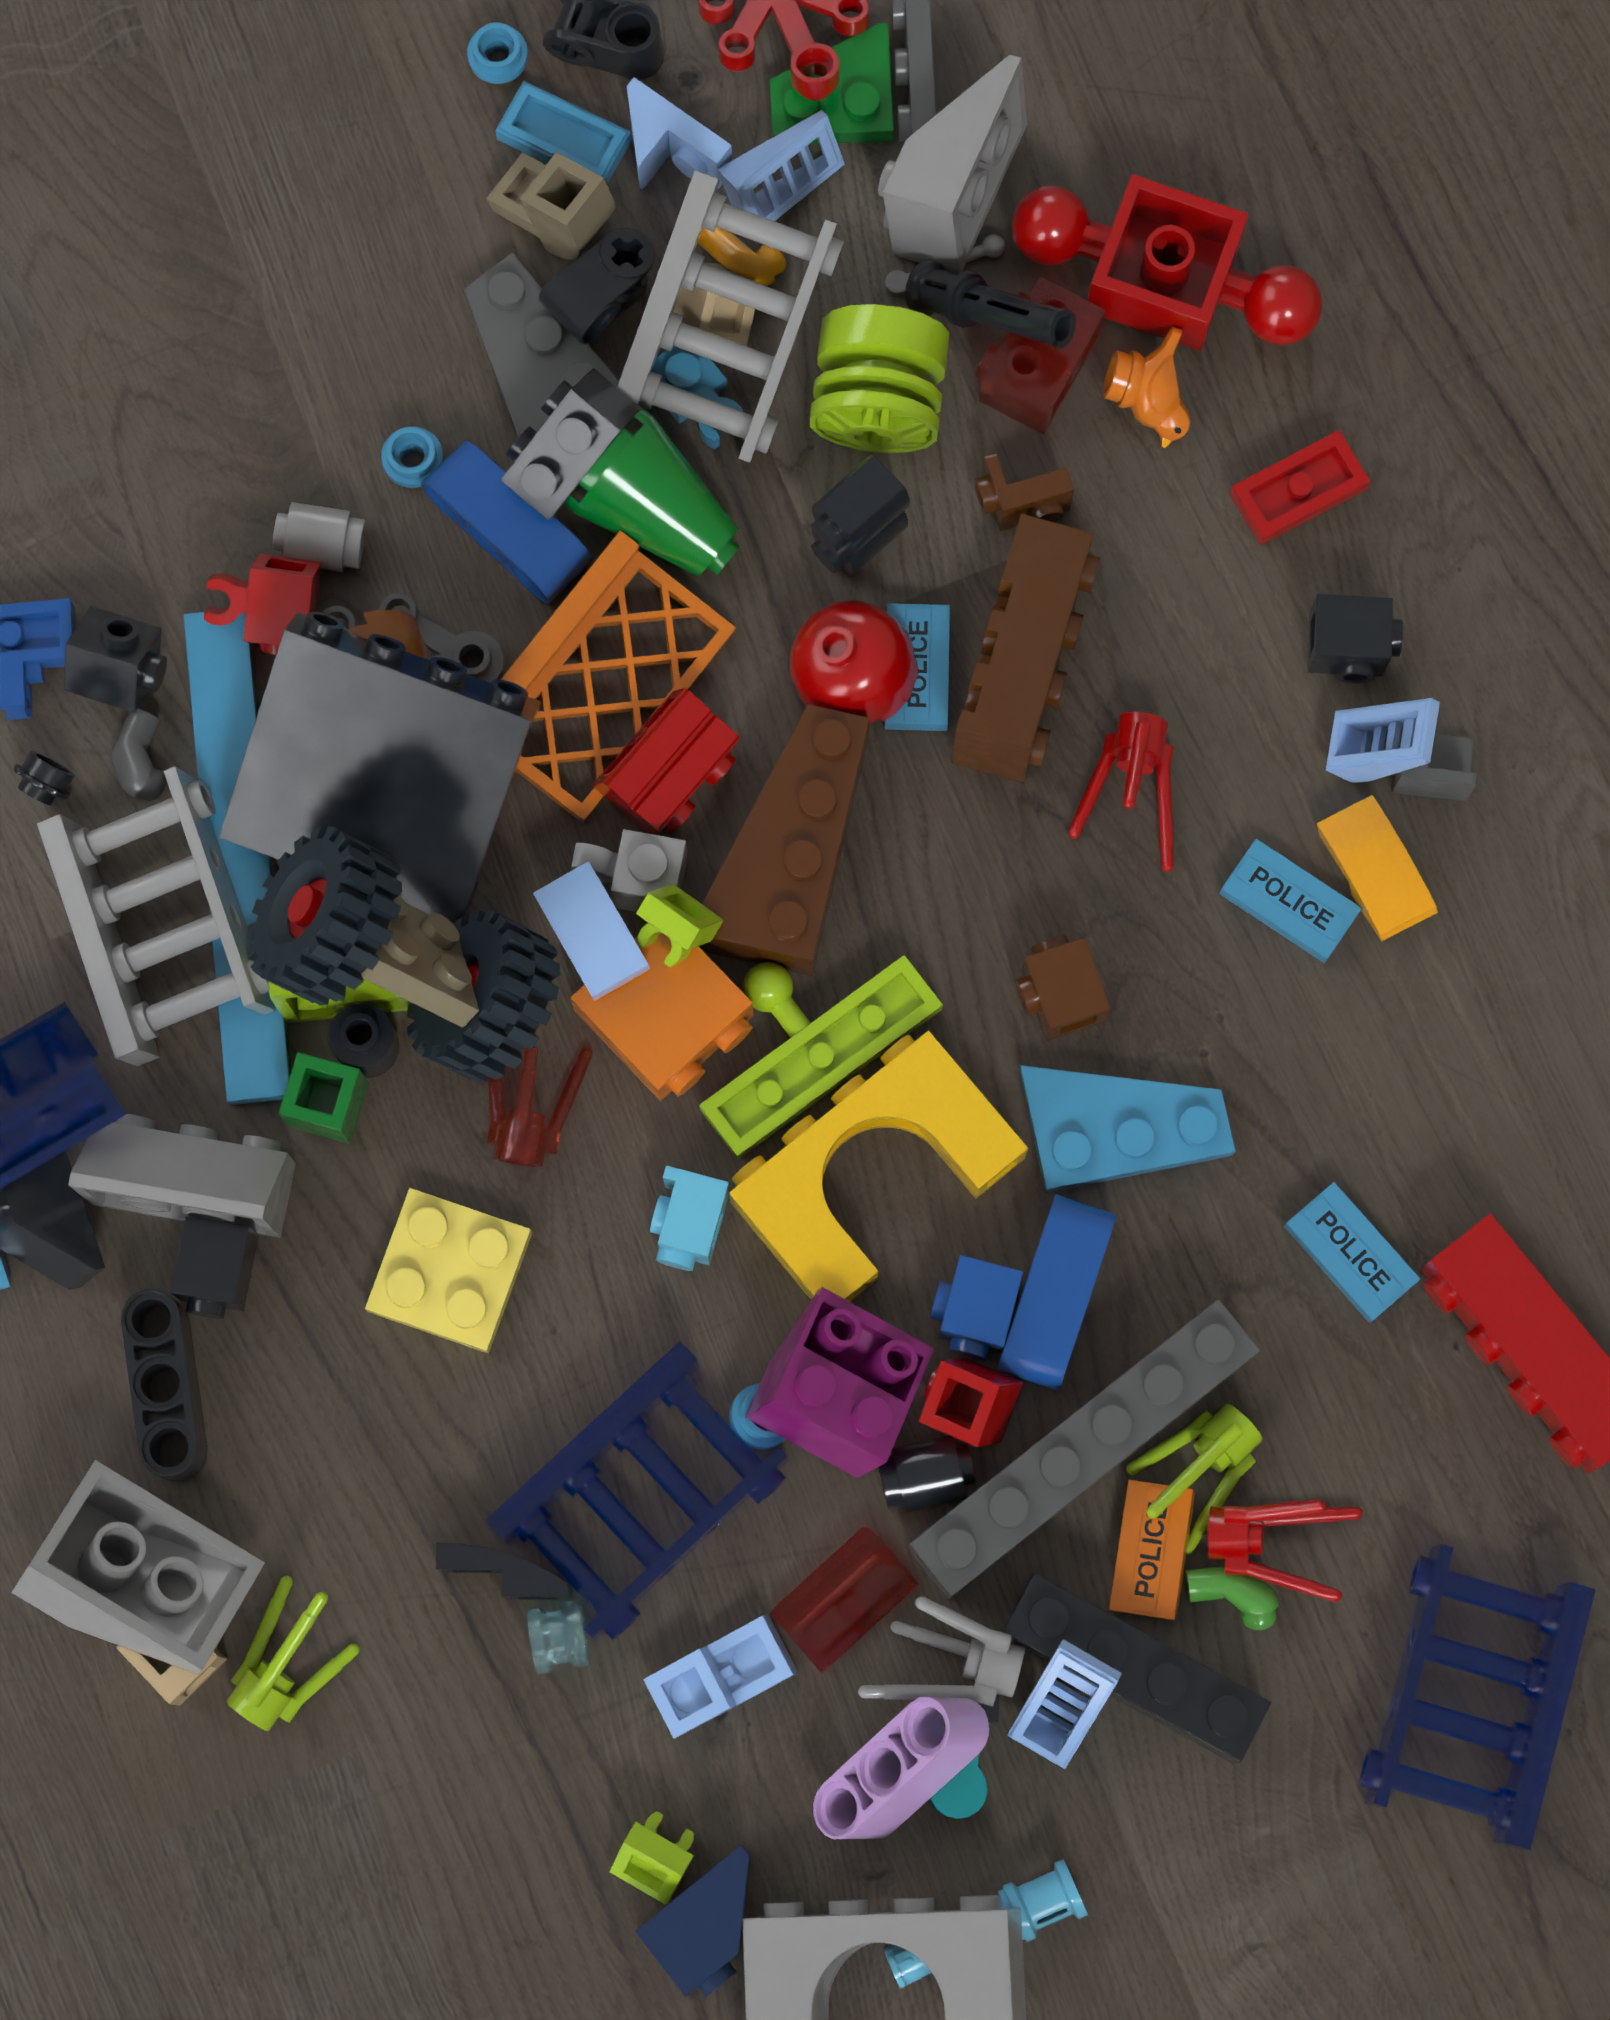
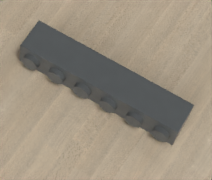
M1218 1299L909 1544L908 1550L949 1601L1248 1363L1260 1349Z

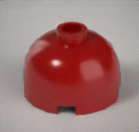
M858 600L834 602L813 613L797 631L789 653L790 676L802 702L806 706L809 704L870 718V723L878 719L884 722L893 717L910 698L918 676V661L914 657V646L904 626L883 608Z

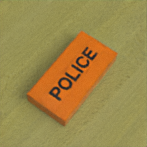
M1128 1480L1109 1606L1111 1612L1173 1622L1177 1621L1195 1498L1194 1489L1188 1488L1157 1518H1149L1146 1512L1147 1508L1169 1485Z

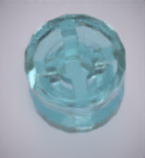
M580 1601L567 1602L560 1611L549 1613L540 1607L527 1609L529 1637L537 1675L551 1673L558 1664L571 1663L576 1668L590 1666L587 1634Z

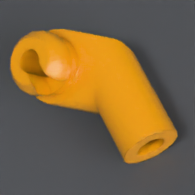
M716 227L714 232L703 229L698 244L722 266L746 279L769 286L776 282L775 276L781 274L786 269L787 262L780 250L763 244L755 253L732 232Z

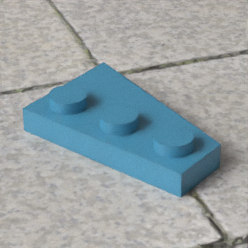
M1020 1065L1019 1073L1045 1193L1233 1156L1236 1152L1221 1089Z

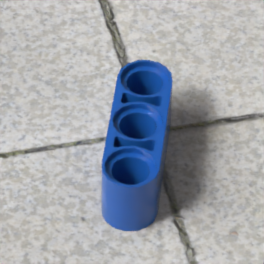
M464 440L421 483L424 492L445 515L540 601L550 605L592 563L593 558L581 541L554 516L547 520L505 485L501 478L506 472L477 446Z
M1055 1194L998 1363L997 1371L1059 1391L1117 1214Z

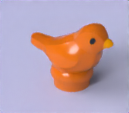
M1174 326L1171 327L1162 344L1145 357L1135 350L1130 351V353L1116 350L1108 365L1102 392L1103 399L1116 402V406L1119 408L1130 407L1138 422L1143 426L1153 428L1159 435L1160 444L1163 448L1169 446L1171 442L1184 437L1189 431L1191 424L1189 412L1181 400L1174 365L1175 350L1183 330Z

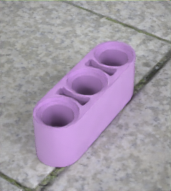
M919 1697L912 1701L822 1784L816 1793L813 1803L817 1827L824 1835L832 1839H880L893 1833L985 1747L989 1736V1721L985 1710L978 1702L969 1698Z

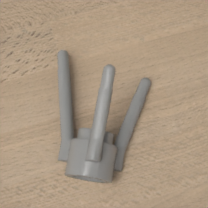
M921 1596L915 1601L918 1609L973 1637L971 1642L967 1643L900 1621L892 1622V1632L966 1657L962 1677L974 1680V1684L863 1685L858 1689L859 1696L867 1699L969 1698L975 1702L993 1707L996 1694L1013 1697L1024 1657L1025 1645L1010 1642L1012 1635L989 1629L943 1605Z

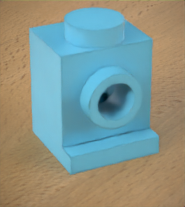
M666 1165L663 1175L665 1188L673 1191L671 1198L663 1195L659 1196L651 1222L650 1232L660 1235L656 1261L686 1271H693L695 1262L710 1266L729 1198V1182Z

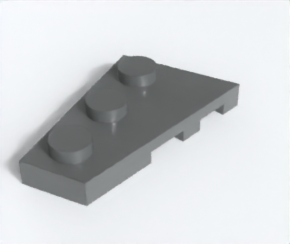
M511 253L466 286L464 291L488 359L501 389L509 416L519 437L528 426H531L537 432L543 426L549 416L541 408L564 380L571 386H575L592 368H595L616 387L619 380L588 343L585 345L581 344L539 302L538 297L542 290L541 286L516 256Z

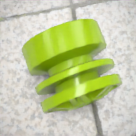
M865 304L849 305L830 311L822 318L817 366L824 373L814 380L813 398L815 401L811 404L810 428L820 437L835 444L862 451L880 453L912 452L925 449L935 443L938 437L940 419L937 414L941 412L942 393L936 385L942 382L945 377L949 331L941 322L926 314L902 307Z

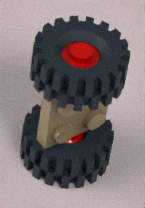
M328 826L326 830L322 827L315 828L311 831L310 839L303 835L294 842L295 852L292 855L284 852L277 861L280 867L279 871L275 876L269 874L263 884V887L267 888L263 900L256 899L252 913L258 915L257 920L248 925L247 938L254 942L246 949L247 958L254 961L250 967L260 978L319 1005H328L329 999L338 1002L345 998L346 986L355 990L363 982L364 978L412 1002L408 1004L407 1017L415 1021L407 1027L408 1037L415 1040L411 1046L417 1053L479 1083H487L488 1077L497 1080L505 1076V1065L514 1069L523 1061L522 1049L524 1047L533 1049L539 1040L534 1034L540 1023L547 1026L552 1014L546 1010L548 1001L556 1000L559 990L558 986L552 984V980L560 975V964L553 960L558 953L555 946L548 943L549 940L490 909H487L486 912L481 910L470 912L469 921L461 917L452 924L441 914L434 912L427 914L409 905L400 896L403 894V882L397 880L396 877L401 871L398 864L392 862L393 858L335 827Z

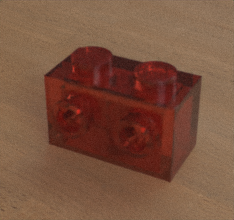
M1040 277L1030 296L1024 292H1020L1019 295L1058 308L1070 309V312H1073L1076 318V330L1072 340L1064 348L1057 349L1046 343L1008 333L1001 346L993 342L989 345L979 363L976 376L982 379L979 402L1044 435L1102 334L1106 310Z

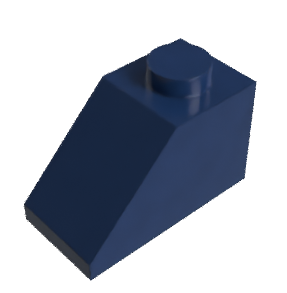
M743 1845L739 1846L635 1931L685 1997L698 1987L706 1998L737 1972L729 1961L740 1952L750 1864V1854Z

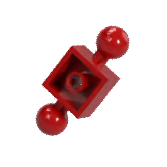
M1135 174L1131 175L1112 227L1090 220L1087 209L1080 198L1070 190L1059 186H1043L1030 191L1019 201L1013 212L1011 220L1012 237L1019 251L1029 260L1037 264L1051 266L1065 263L1076 255H1080L1099 262L1091 281L1086 312L1161 338L1166 337L1171 327H1177L1183 330L1179 344L1202 351L1219 303L1243 311L1251 331L1263 341L1274 345H1290L1303 340L1315 329L1322 314L1323 302L1320 289L1315 280L1302 269L1294 266L1279 265L1268 268L1257 276H1253L1232 268L1242 242L1249 213ZM1163 260L1172 262L1174 266L1162 264Z

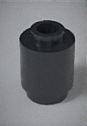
M366 1003L349 1005L339 1011L330 1024L328 1033L329 1044L340 1064L358 1068L365 1078H372L382 1075L395 1063L400 1048L399 1038L388 1016L378 1007ZM372 1031V1036L367 1043L362 1045L352 1043L359 1034Z
M950 1435L892 1448V1455L889 1456L887 1463L878 1467L888 1510L904 1507L905 1513L966 1499L965 1486L976 1483L968 1445L955 1447L953 1437Z

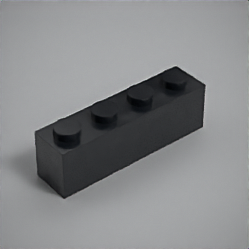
M1036 1573L1030 1577L1002 1630L1003 1633L1012 1635L1010 1642L1025 1645V1650L1048 1663L1063 1639L1122 1673L1110 1694L1112 1698L1231 1763L1242 1762L1272 1703Z

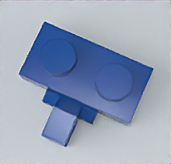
M70 598L0 605V709L5 711L7 720L33 718L31 684L44 683L45 668L65 667L66 643L76 629L75 606Z

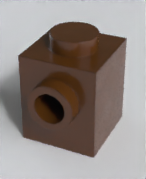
M1060 935L1041 941L1031 947L1033 955L1024 958L1021 970L1023 977L1015 979V984L1026 1015L1037 1013L1046 1041L1107 1021L1111 1007L1086 938L1069 942L1066 935Z

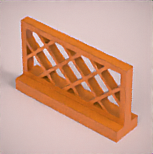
M621 530L501 678V680L513 682L526 689L530 698L537 700L541 695L542 711L537 712L532 722L544 721L548 755L520 756L515 771L581 823L587 819L604 796L593 788L582 803L561 787L558 763L593 760L595 777L597 779L603 772L602 758L616 757L624 748L600 749L596 715L631 711L635 735L642 727L640 710H657L674 690L682 688L688 690L736 629L734 625L639 552L640 545ZM638 572L659 587L662 610L627 614L624 589ZM670 597L684 608L671 609ZM617 599L619 615L604 616ZM697 617L716 632L703 650L677 653L672 619ZM664 620L668 654L633 657L629 624ZM620 625L624 658L589 662L586 637L595 627ZM579 647L581 663L565 664ZM694 661L680 678L678 662ZM669 664L672 690L665 698L639 701L634 667ZM626 668L630 702L595 705L591 672ZM582 673L586 706L551 710L548 685L556 675ZM588 716L592 750L556 754L552 720ZM549 764L551 779L535 766Z

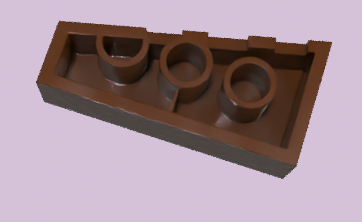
M1025 514L1020 515L998 590L999 599L997 605L993 606L981 649V661H976L965 708L961 711L956 727L952 755L953 764L1022 783L1025 781L1029 764L1041 767L1051 730L1040 728L1046 706L1058 709L1068 673L1056 669L1062 648L1074 651L1084 614L1073 612L1078 591L1091 593L1100 557L1089 554L1094 533Z
M807 705L702 905L724 920L712 941L699 946L704 952L755 964L774 962L783 966L787 971L813 976L869 740L870 718Z

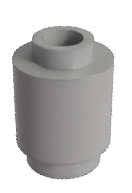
M292 502L288 514L277 513L273 533V550L283 551V557L322 562L321 570L343 573L345 567L359 569L365 543L366 519L353 518L352 512L348 510Z

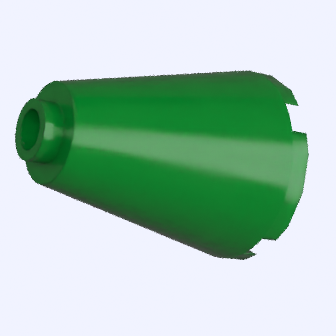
M642 408L634 416L643 424L641 429L634 435L624 428L579 482L588 491L582 501L574 495H570L564 505L573 513L616 535L621 530L639 544L641 548L698 577L706 568L717 575L740 548L731 539L739 528L653 415Z

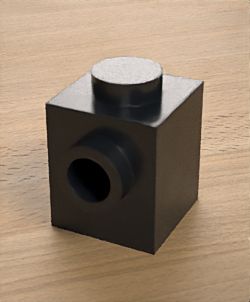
M1317 594L1309 613L1308 673L1336 674V679L1345 683H1367L1374 680V676L1382 677L1391 657H1400L1402 649L1403 622L1402 619H1393V598Z
M90 606L66 643L64 691L135 713L147 692H156L165 676L167 657L160 655L161 628Z

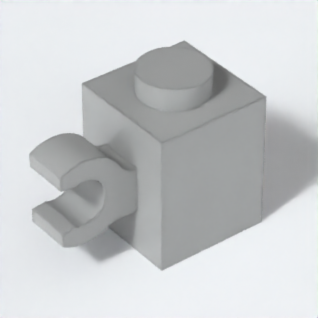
M623 829L618 853L597 845L576 843L571 868L576 869L589 861L600 881L612 883L611 894L614 906L617 909L637 912L648 892L671 884L676 885L681 890L683 889L688 863L686 840Z

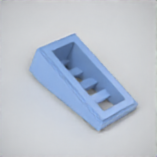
M821 110L721 166L717 171L732 206L776 221L845 165L829 119ZM817 138L823 155L813 160L808 144ZM798 153L802 167L794 171L790 159ZM780 169L783 178L774 182L772 173ZM761 183L763 189L755 193L754 188Z
M1433 698L1335 711L1326 771L1351 783L1373 781L1430 763L1440 702Z
M1063 1639L1019 1711L1007 1736L1066 1769L1122 1673ZM1058 1677V1678L1064 1680L1065 1682H1067V1683H1069L1070 1685L1076 1687L1077 1689L1083 1691L1084 1693L1088 1694V1695L1091 1696V1697H1090V1698L1086 1697L1085 1695H1083V1694L1079 1693L1078 1691L1072 1689L1071 1687L1067 1686L1066 1684L1060 1682V1681L1057 1680L1056 1678ZM1048 1692L1053 1693L1054 1695L1060 1697L1061 1699L1065 1700L1066 1702H1068V1703L1072 1704L1073 1706L1079 1708L1080 1710H1082V1712L1079 1711V1710H1077L1076 1708L1072 1707L1071 1705L1065 1703L1064 1701L1058 1699L1057 1697L1053 1696L1052 1694H1050V1693H1048ZM1047 1709L1053 1711L1054 1713L1058 1714L1059 1716L1053 1714L1052 1712L1048 1711Z

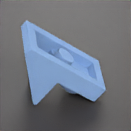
M634 77L627 85V95L639 188L643 189L671 155L674 165L684 175L692 179L694 170L715 177L720 181L719 189L723 183L717 169L732 161V145Z

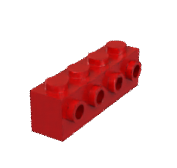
M1490 1213L1420 1269L1428 1279L1423 1283V1287L1430 1299L1445 1314L1454 1311L1469 1329V1332L1464 1336L1474 1353L1487 1365L1495 1362L1509 1378L1511 1383L1506 1388L1518 1407L1530 1417L1537 1413L1553 1432V1435L1549 1437V1442L1557 1455L1572 1469L1580 1465L1584 1472L1588 1474L1601 1468L1610 1460V1358Z

